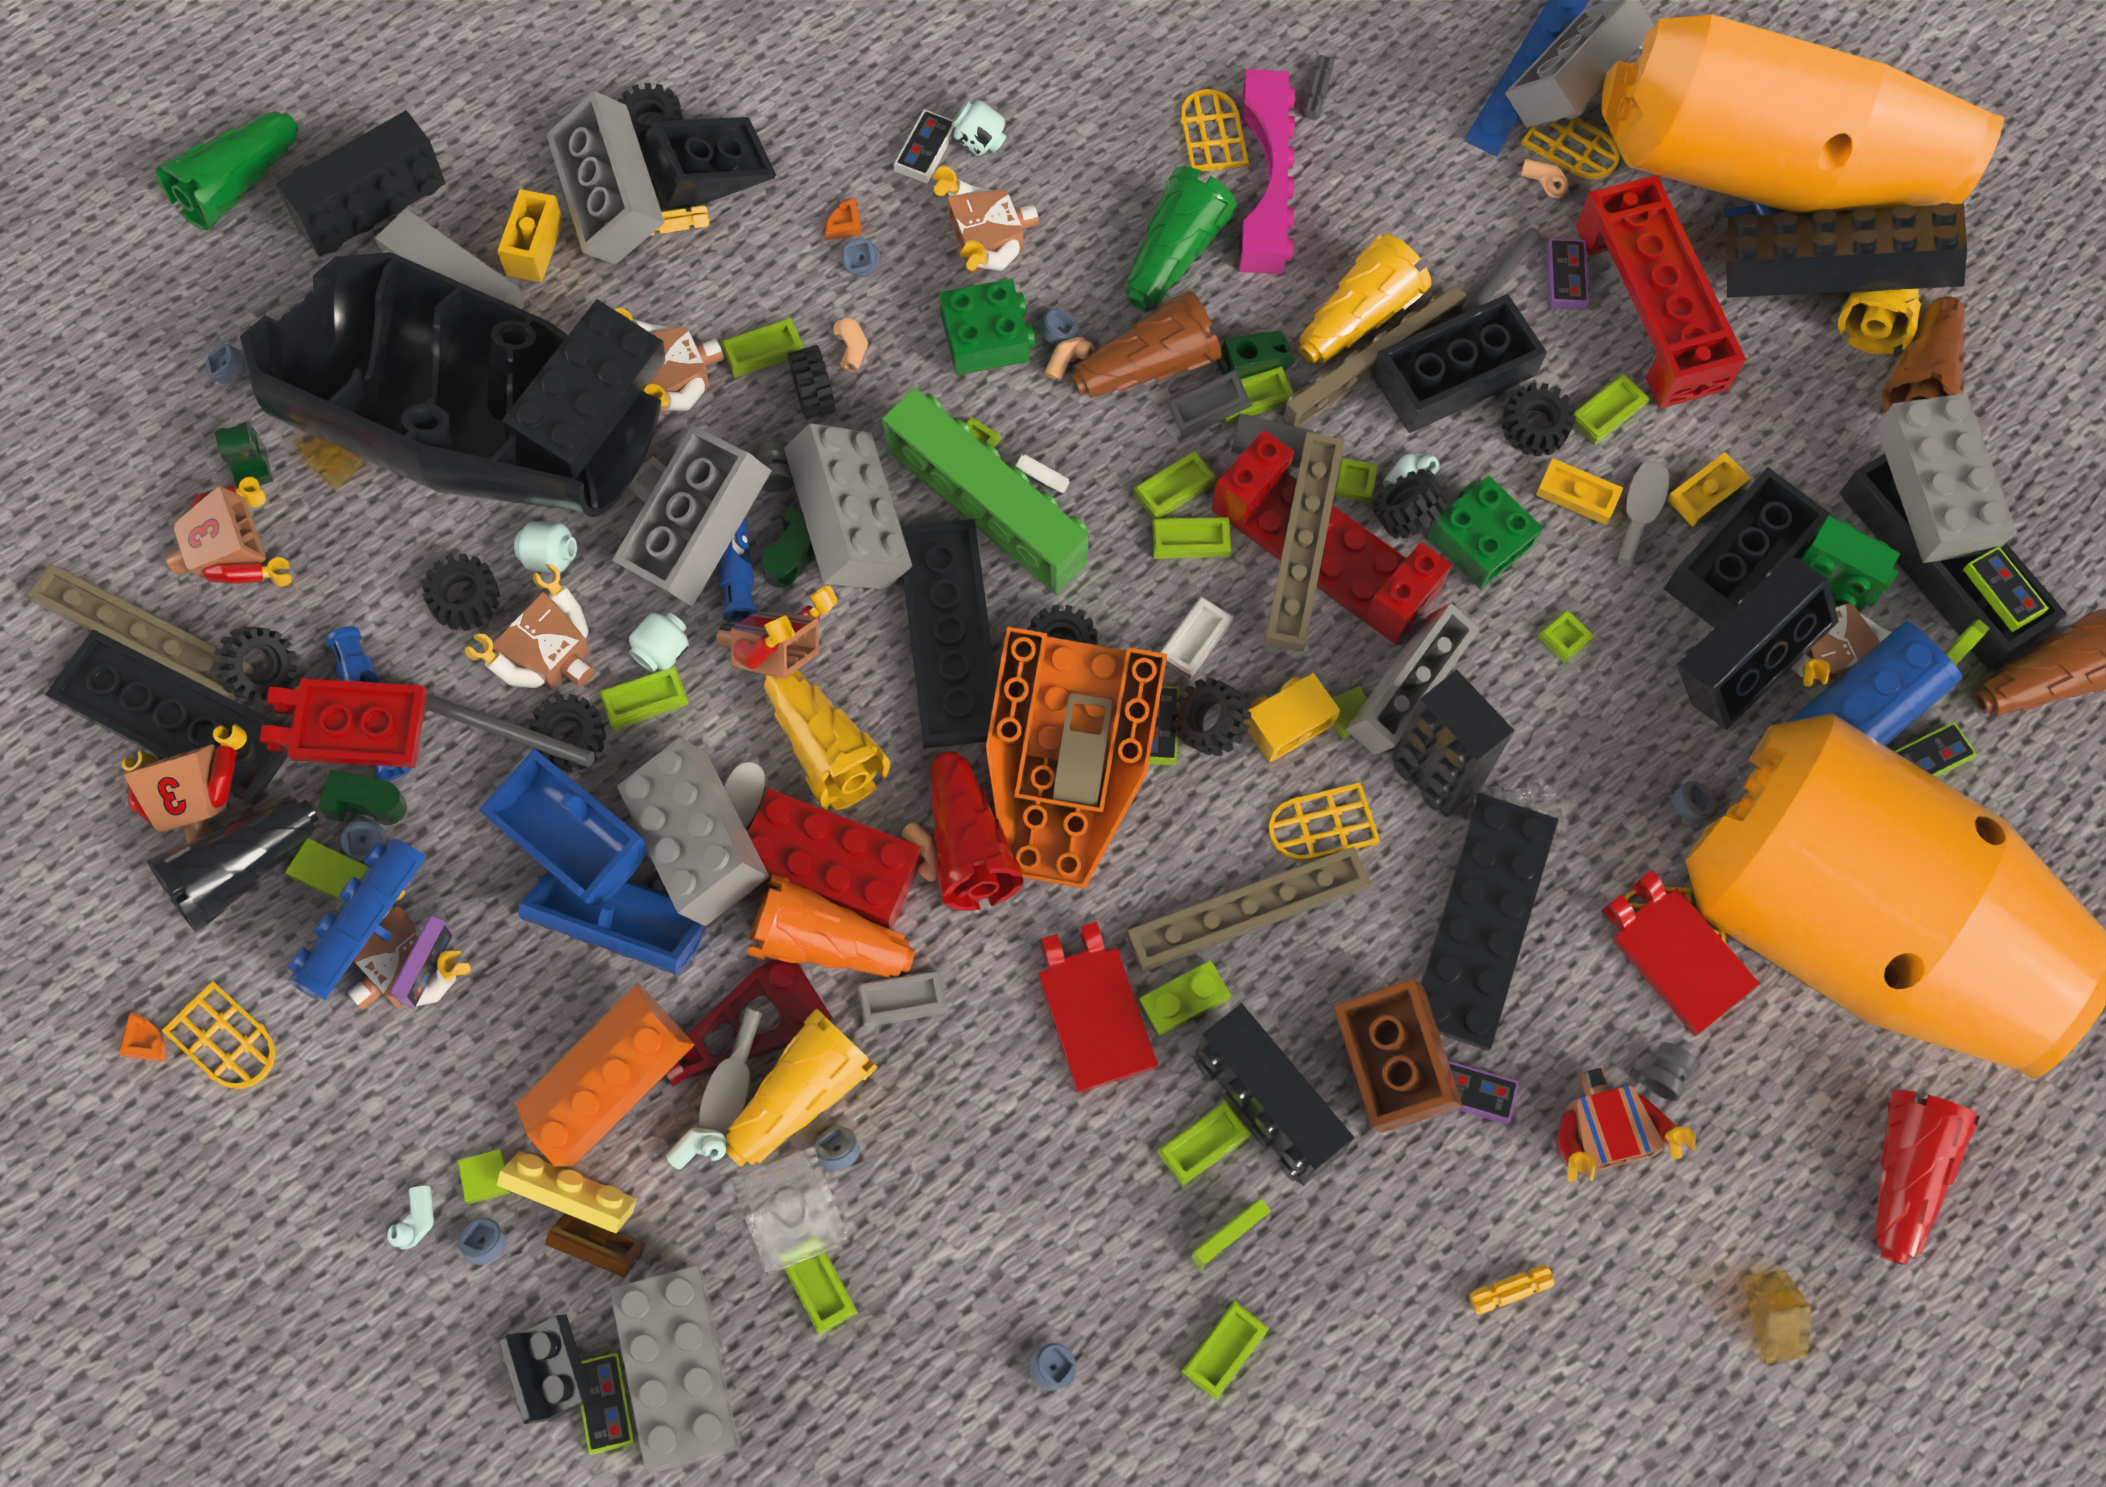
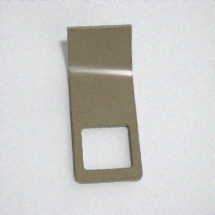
M1074 693L1068 696L1053 800L1097 807L1112 710L1111 699ZM1075 703L1105 708L1103 728L1100 735L1070 730L1072 710Z

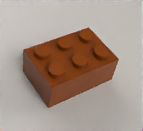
M1414 978L1334 1005V1010L1373 1129L1385 1133L1463 1107L1424 987Z

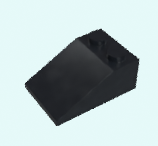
M749 117L653 121L640 147L646 167L666 209L703 205L769 181L776 176Z

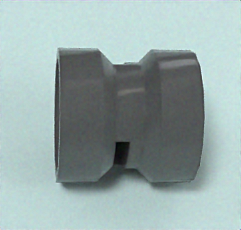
M769 440L758 444L754 448V457L772 470L761 490L779 492L789 490L794 486L784 447L789 444L788 442Z
M1662 1042L1654 1054L1656 1060L1654 1065L1648 1066L1645 1069L1640 1080L1648 1090L1659 1097L1669 1101H1677L1685 1090L1683 1081L1694 1074L1699 1064L1697 1059L1682 1047Z

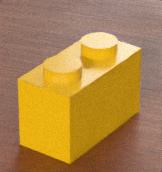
M519 189L498 248V254L506 276L539 283L543 282L563 224L556 196Z
M1314 672L1303 679L1300 676L1290 679L1280 688L1281 691L1270 698L1267 695H1263L1247 707V711L1251 712V719L1244 720V723L1250 726L1248 733L1269 763L1331 728L1338 719L1341 710Z

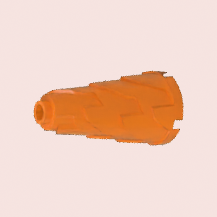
M775 874L770 875L767 883L777 887V889L770 888L769 892L765 890L763 892L749 936V940L759 942V946L748 945L746 955L765 960L766 957L790 963H810L834 969L847 968L888 978L891 975L898 977L901 971L908 972L910 970L915 948L909 947V939H906L905 935L868 921L854 911L834 904L811 890L790 883L787 878Z

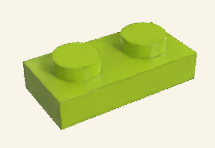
M1210 960L1138 998V1004L1159 1038L1231 999L1232 995Z

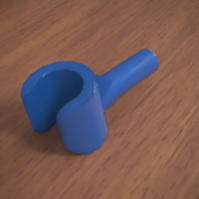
M1757 203L1744 207L1723 208V217L1778 213V210Z

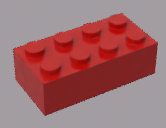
M769 788L747 832L769 876L775 874L787 878L790 883L811 890L830 902L852 910L864 919L891 930L896 923L916 877L917 867L922 863L921 846ZM768 879L761 883V885L768 888L777 889V887L767 883Z

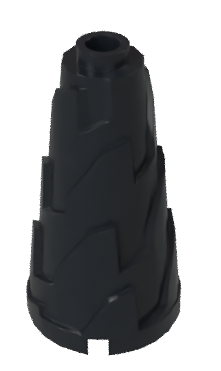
M293 799L276 807H271L266 811H257L224 829L216 828L185 845L176 846L147 861L164 891L166 890L171 897L175 907L190 927L197 932L220 915L227 906L255 887L259 878L288 858L289 852L312 835V832L315 830L314 823L319 821V818L307 800L299 803L296 799Z

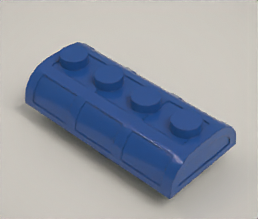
M1906 620L1787 722L1833 713L1886 746L1956 687V684L1963 677L1952 660L1918 627Z
M535 748L479 809L483 815L582 900L591 905L601 904L619 891L640 866L646 853V843L639 834Z
M389 839L385 845L378 841L363 861L369 868L359 880L353 876L341 890L338 897L344 900V903L335 915L329 911L325 913L314 928L313 933L318 935L319 938L311 949L300 948L290 961L287 968L293 973L289 977L288 982L312 999L326 1000L372 934H375L385 942L391 939L393 934L379 924L427 856L397 839Z
M548 870L519 905V916L522 920L538 924L546 929L563 933L569 937L613 951L621 956L638 960L675 975H680L693 958L706 929V926L677 913L669 894L627 880L610 899L601 904L591 905L582 900Z

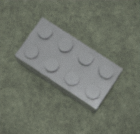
M1610 0L1584 9L1505 92L1526 128L1540 124L1546 127L1558 119L1567 117L1571 120L1581 115L1587 109L1586 103L1603 91L1606 72L1618 60L1625 62L1632 54L1643 48L1646 32L1654 24L1640 0Z
M593 91L546 135L582 252L616 265L665 222L627 105Z
M1967 393L1892 404L1876 426L1922 562L1927 563L1988 553L1998 546L2001 548L2017 530Z
M809 423L784 447V451L823 584L886 589L912 567V563L872 433Z
M691 425L612 561L644 581L693 607L772 470L749 452Z
M679 737L617 786L640 836L646 843L649 855L677 913L707 926L770 877L708 754Z
M698 1265L610 1288L645 1470L650 1473H656L740 1450L704 1273Z

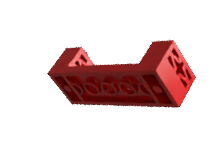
M1654 175L1589 192L1576 223V229L1581 239L1586 240V250L1589 256L1605 251L1610 252L1653 344L1657 356L1645 379L1659 409L1728 391L1746 358L1659 176Z
M1263 430L1216 482L1211 511L1219 517H1229L1230 525L1281 561L1297 481L1296 478L1289 474L1295 451ZM1332 505L1316 587L1396 645L1440 593L1452 564L1421 541L1406 558Z

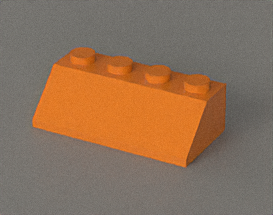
M637 983L516 1104L526 1135L554 1166L573 1167L695 1044L650 994Z

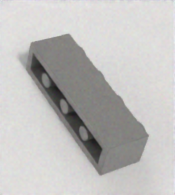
M406 208L375 237L381 253L392 252L520 309L524 307L518 286Z
M1452 603L1430 613L1345 730L1374 755L1396 747L1403 736L1419 699L1444 680L1480 628Z

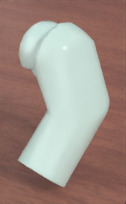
M1404 455L1385 477L1383 485L1384 487L1390 483L1394 485L1397 483L1396 479L1403 476V478H1406L1408 472L1414 471L1417 473L1419 469L1430 470L1435 475L1439 470V461L1433 455Z
M694 1127L666 1154V1158L677 1169H682L696 1154L710 1156L711 1161H716L725 1155L728 1142L725 1140L726 1137L718 1130Z
M416 1186L409 1189L410 1214L397 1225H391L388 1231V1241L392 1246L399 1247L400 1249L412 1248L432 1228L434 1217L430 1186Z

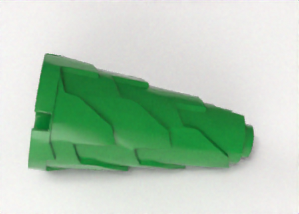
M277 111L266 113L236 130L232 128L206 144L201 142L178 156L162 162L155 169L157 181L171 204L179 201L184 207L179 213L189 223L200 230H209L242 200L241 196L266 176L264 174L265 171L289 150L288 147L298 139L297 132L299 128L295 120L287 113L281 114Z
M1181 166L1174 169L1168 178L1160 202L1148 224L1147 235L1137 253L1134 267L1127 280L1128 285L1125 293L1128 296L1126 300L1130 305L1139 310L1152 308L1155 304L1158 306L1173 283L1178 282L1197 255L1201 256L1219 230L1232 218L1237 210L1235 209L1237 202L1233 194L1221 182L1211 175L1206 183L1197 179L1202 172L1201 170Z

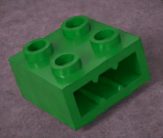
M1013 278L939 292L940 315L956 376L1029 362V347L1035 346L1034 332L1031 323H1024L1023 315L1026 314L1025 299L1022 292L1016 293Z
M1488 475L1478 484L1475 481L1469 483L1459 493L1458 500L1451 506L1446 504V511L1439 512L1441 517L1437 521L1432 520L1427 537L1481 590L1535 546L1543 527Z
M1828 516L1804 547L1798 560L1828 578L1835 608L1851 604L1860 613L1866 605L1872 608L1880 598L1883 590L1887 591L1899 572V570L1893 567L1901 553L1889 548L1885 542L1872 539L1855 530L1849 523Z

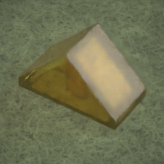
M1786 1270L1742 1276L1763 1364L1807 1358L1811 1306Z

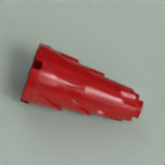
M954 751L942 752L935 757L933 763L929 766L932 790L930 803L935 823L933 832L938 857L937 874L942 900L951 909L972 911L981 910L978 900L989 898L992 907L1008 900L1021 889L1024 883L1022 870L1014 853L1011 852L999 819L995 820L983 788L978 786L968 759Z
M1892 1090L1888 1102V1122L1880 1163L1883 1171L1878 1195V1216L1873 1239L1877 1240L1876 1247L1882 1250L1881 1258L1907 1265L1909 1258L1916 1259L1918 1253L1922 1254L1931 1225L1934 1224L1940 1212L1949 1185L1954 1184L1969 1141L1978 1127L1980 1115L1976 1116L1977 1112L1965 1106L1932 1095H1928L1927 1099L1918 1098L1917 1103H1914L1917 1092Z

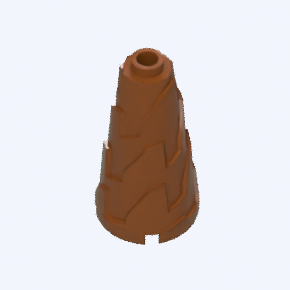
M1188 290L1162 304L1157 309L1158 311L1132 324L1129 331L1101 345L1097 352L1076 364V373L1072 374L1071 378L1079 395L1081 396L1086 393L1090 398H1094L1115 390L1121 392L1152 379L1159 381L1182 371H1193L1220 360L1221 349L1217 335L1211 336L1209 326L1212 325V322L1196 294Z
M1952 296L1939 297L1933 300L1924 312L1912 342L1896 361L1889 381L1884 387L1882 406L1885 413L1894 403L1963 394L1964 380H1962L1966 356V352H1963L1965 343L1963 329L1966 311L1964 304L1959 299Z
M2097 609L2086 614L2066 630L2043 641L2028 654L2007 664L2006 668L1980 682L1977 686V692L1974 693V700L1978 709L1984 714L1990 713L1991 716L1997 717L2017 710L2026 711L2062 698L2078 697L2092 691L2095 693L2105 690L2106 609Z

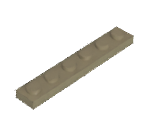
M1458 285L1446 293L1443 291L1437 293L1431 298L1427 306L1418 313L1416 311L1408 313L1395 329L1390 332L1385 330L1378 334L1369 347L1363 351L1355 350L1344 360L1343 365L1334 371L1329 369L1323 372L1310 388L1305 391L1300 389L1288 398L1285 404L1286 409L1283 423L1296 427L1305 424L1372 377L1371 374L1378 351L1456 317L1462 310L1467 295Z
M1311 432L1306 433L1264 644L1301 652L1304 651L1345 439Z
M51 563L28 592L27 596L32 602L89 631L94 629L233 701L236 699L235 693L225 691L223 687L226 684L219 683L215 677L221 674L220 670L213 669V662H220V656L214 655L217 647ZM243 661V671L250 678L255 670L249 663Z
M1353 846L1129 929L1126 935L1140 969L1144 972L1368 888L1371 882Z

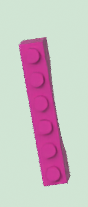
M1246 69L1242 92V121L1254 133L1263 149L1268 164L1269 185L1257 207L1243 220L1239 240V272L1283 274L1285 261H1292L1293 238H1287V230H1292L1294 208L1287 207V200L1293 198L1294 177L1288 176V168L1292 169L1294 164V146H1288V138L1293 139L1295 117L1289 116V109L1294 108L1295 87L1289 86V71Z

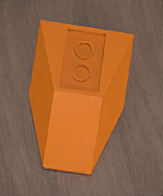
M1007 626L986 751L996 818L999 819L1011 852L1014 853L1021 867L1023 878L1080 888L1087 887L1147 775L1168 654L1127 647V650L1064 640L1048 637L1047 633ZM1071 693L1112 700L1097 807L1053 800L1068 696ZM1075 703L1072 710L1070 730L1100 735L1103 728L1105 708Z

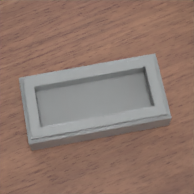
M940 969L857 984L865 1028L947 1013Z

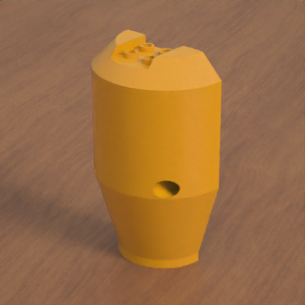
M1713 14L1661 18L1646 32L1642 54L1635 62L1628 63L1618 60L1606 72L1602 92L1603 117L1624 163L1629 168L1792 213H1812L1820 210H1856L1863 207L1876 209L1894 208L1901 205L1962 204L1985 172L1999 140L2005 118L2004 116L1981 109L1887 64Z
M1833 713L1770 726L1748 759L1760 767V769L1756 767L1746 780L1743 788L1748 791L1747 794L1743 796L1740 802L1735 801L1724 816L1706 826L1685 860L1700 915L1712 925L1871 1025L2016 1069L2031 1079L2040 1077L2054 1068L2081 1041L2106 1006V930L2005 819ZM1884 972L1888 976V984L1885 982Z

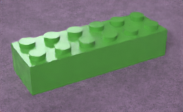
M914 387L882 418L887 451L967 520L975 519L976 527L1057 595L1088 563L1089 534L1085 524L1076 516L1070 515L1068 517L1058 508L1057 501L1044 490L1039 492L1031 486L1028 477L1022 470L1016 466L1010 468L1000 459L998 451L991 444L985 441L980 443L972 436L970 428L964 421L957 417L952 419L943 411L941 403L929 393L924 395Z

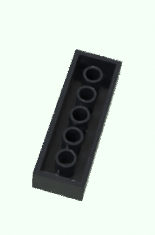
M1964 204L1901 205L1894 208L1876 209L1863 207L1856 210H1820L1812 213L1782 212L1771 215L1744 214L1728 217L1726 257L1727 298L1964 287L1967 259Z
M1885 454L1855 471L1839 492L1878 540L1885 542L1889 548L1901 553L1896 562L1959 636L1974 620L1979 619L1989 627L1985 635L1971 649L1988 671L2046 634L2067 614L2007 543L2001 547L2002 551L2049 608L2044 614L2013 632L1963 570L1968 563L1984 554L1923 563Z

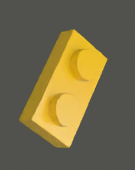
M1724 452L1671 492L1667 501L1694 527L1746 487L1751 477Z
M1552 458L1536 496L1607 525L1623 487Z

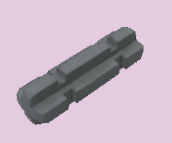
M1319 55L1315 59L1301 111L1304 118L1316 120L1320 117L1333 70L1334 60L1332 57Z

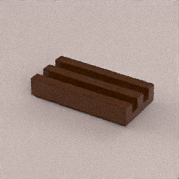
M566 1213L549 1230L545 1242L547 1246L623 1278L635 1266L636 1261L642 1257L645 1243L620 1232L613 1233Z

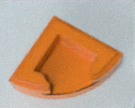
M855 197L839 203L838 208L827 218L825 222L826 240L862 234Z
M129 1012L118 1054L127 1058L165 1062V1040L160 1030L152 1025L149 1020L141 1015Z

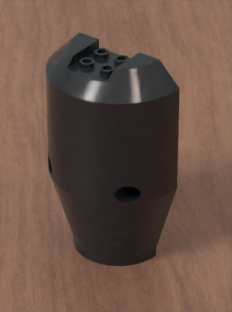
M392 252L334 257L313 275V293L308 294L293 310L284 314L279 321L264 315L240 335L255 398L263 411L269 416L444 494L576 510L589 517L600 516L617 503L635 478L650 447L661 407V399L642 391L576 479L565 477L517 446L516 434H509V439H507L502 419L568 335L550 321Z

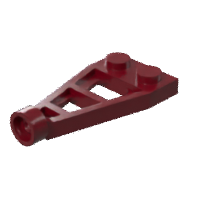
M772 959L752 971L687 1034L695 1045L683 1056L688 1061L687 1067L682 1068L678 1061L665 1074L672 1087L687 1078L714 1071L719 1063L730 1058L733 1048L718 1055L709 1054L703 1045L704 1038L723 1023L730 1024L737 1035L741 1025L740 1014L742 1010L758 996L769 998L781 1017V1022L776 1029L755 1035L747 1060L786 1048L804 1027V1021L816 1008L832 1023L833 1017L798 963Z

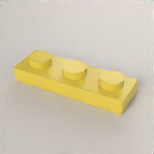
M520 1151L502 1168L497 1182L499 1187L613 1233H617L632 1215L637 1198L623 1193L616 1187L605 1186L583 1177L579 1172L565 1170L543 1161L537 1155L525 1154Z

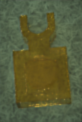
M313 436L314 440L309 444H303L296 437L293 440L295 447L304 455L311 456L306 460L309 468L335 491L364 466L361 458L328 442L325 443L324 440Z

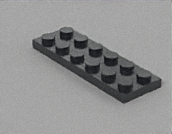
M975 519L903 526L901 530L912 563V567L903 574L923 748L987 742L997 682Z
M92 629L45 693L52 702L163 759L214 744L216 749L221 744L213 737L214 729L222 725L228 729L229 738L232 734V726L234 724L238 725L246 732L247 739L245 744L236 750L237 755L230 794L253 806L288 757V751H268V744L261 743L260 741L262 725L284 726Z
M1482 793L1477 797L1421 981L1439 1035L1486 1051L1492 1048L1555 834L1558 818Z

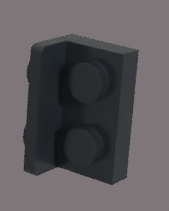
M567 1314L555 1315L522 1333L507 1334L499 1339L503 1353V1362L508 1370L516 1397V1406L521 1413L524 1424L556 1419L593 1400Z

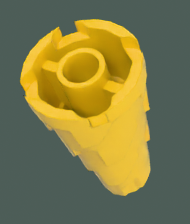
M1380 233L1355 260L1356 264L1338 283V289L1315 313V319L1299 338L1300 347L1298 351L1308 363L1314 364L1318 362L1324 364L1345 347L1349 349L1373 328L1378 329L1402 308L1404 310L1408 308L1431 287V277L1427 267L1420 273L1414 265L1421 258L1404 241L1389 233L1381 237L1382 233Z
M1919 289L1852 292L1839 315L1838 329L1841 336L1845 330L1849 335L1847 341L1849 345L1870 354H1893L1895 347L1902 344V350H1904L1912 342L1918 327L1921 305L1919 302Z
M796 670L785 679L766 675L764 689L776 710L774 715L792 743L794 753L806 774L805 780L820 805L825 810H828L830 803L833 809L838 811L856 804L874 792L878 787L872 781L873 778L879 773L882 779L885 780L890 770V761L867 732L862 733L841 708L837 709L816 684L812 685L799 670Z
M817 1008L804 1021V1027L787 1045L775 1067L760 1084L753 1099L727 1129L728 1134L725 1136V1140L728 1142L726 1153L741 1167L746 1162H749L751 1165H754L756 1162L761 1163L790 1135L807 1126L822 1111L843 1098L862 1079L865 1080L878 1068Z

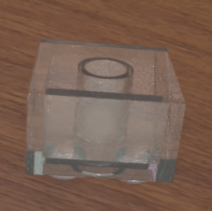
M814 1146L731 1179L766 1275L849 1243Z

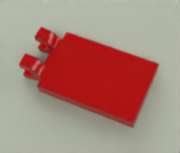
M301 678L299 690L269 686L267 703L275 705V713H293L290 728L262 725L260 741L261 743L268 744V751H288V756L292 761L415 768L427 690L422 685Z
M1651 870L1631 886L1647 904L1634 913L1630 903L1621 894L1601 912L1621 932L1612 939L1613 942L1692 1034L1697 1036L1760 983L1681 891L1675 888L1667 894L1662 881Z
M1097 921L1081 926L1082 932L1080 937L1085 952L1064 958L1058 934L1041 939V950L1048 970L1039 972L1038 979L1077 1094L1158 1067L1118 948L1105 952Z

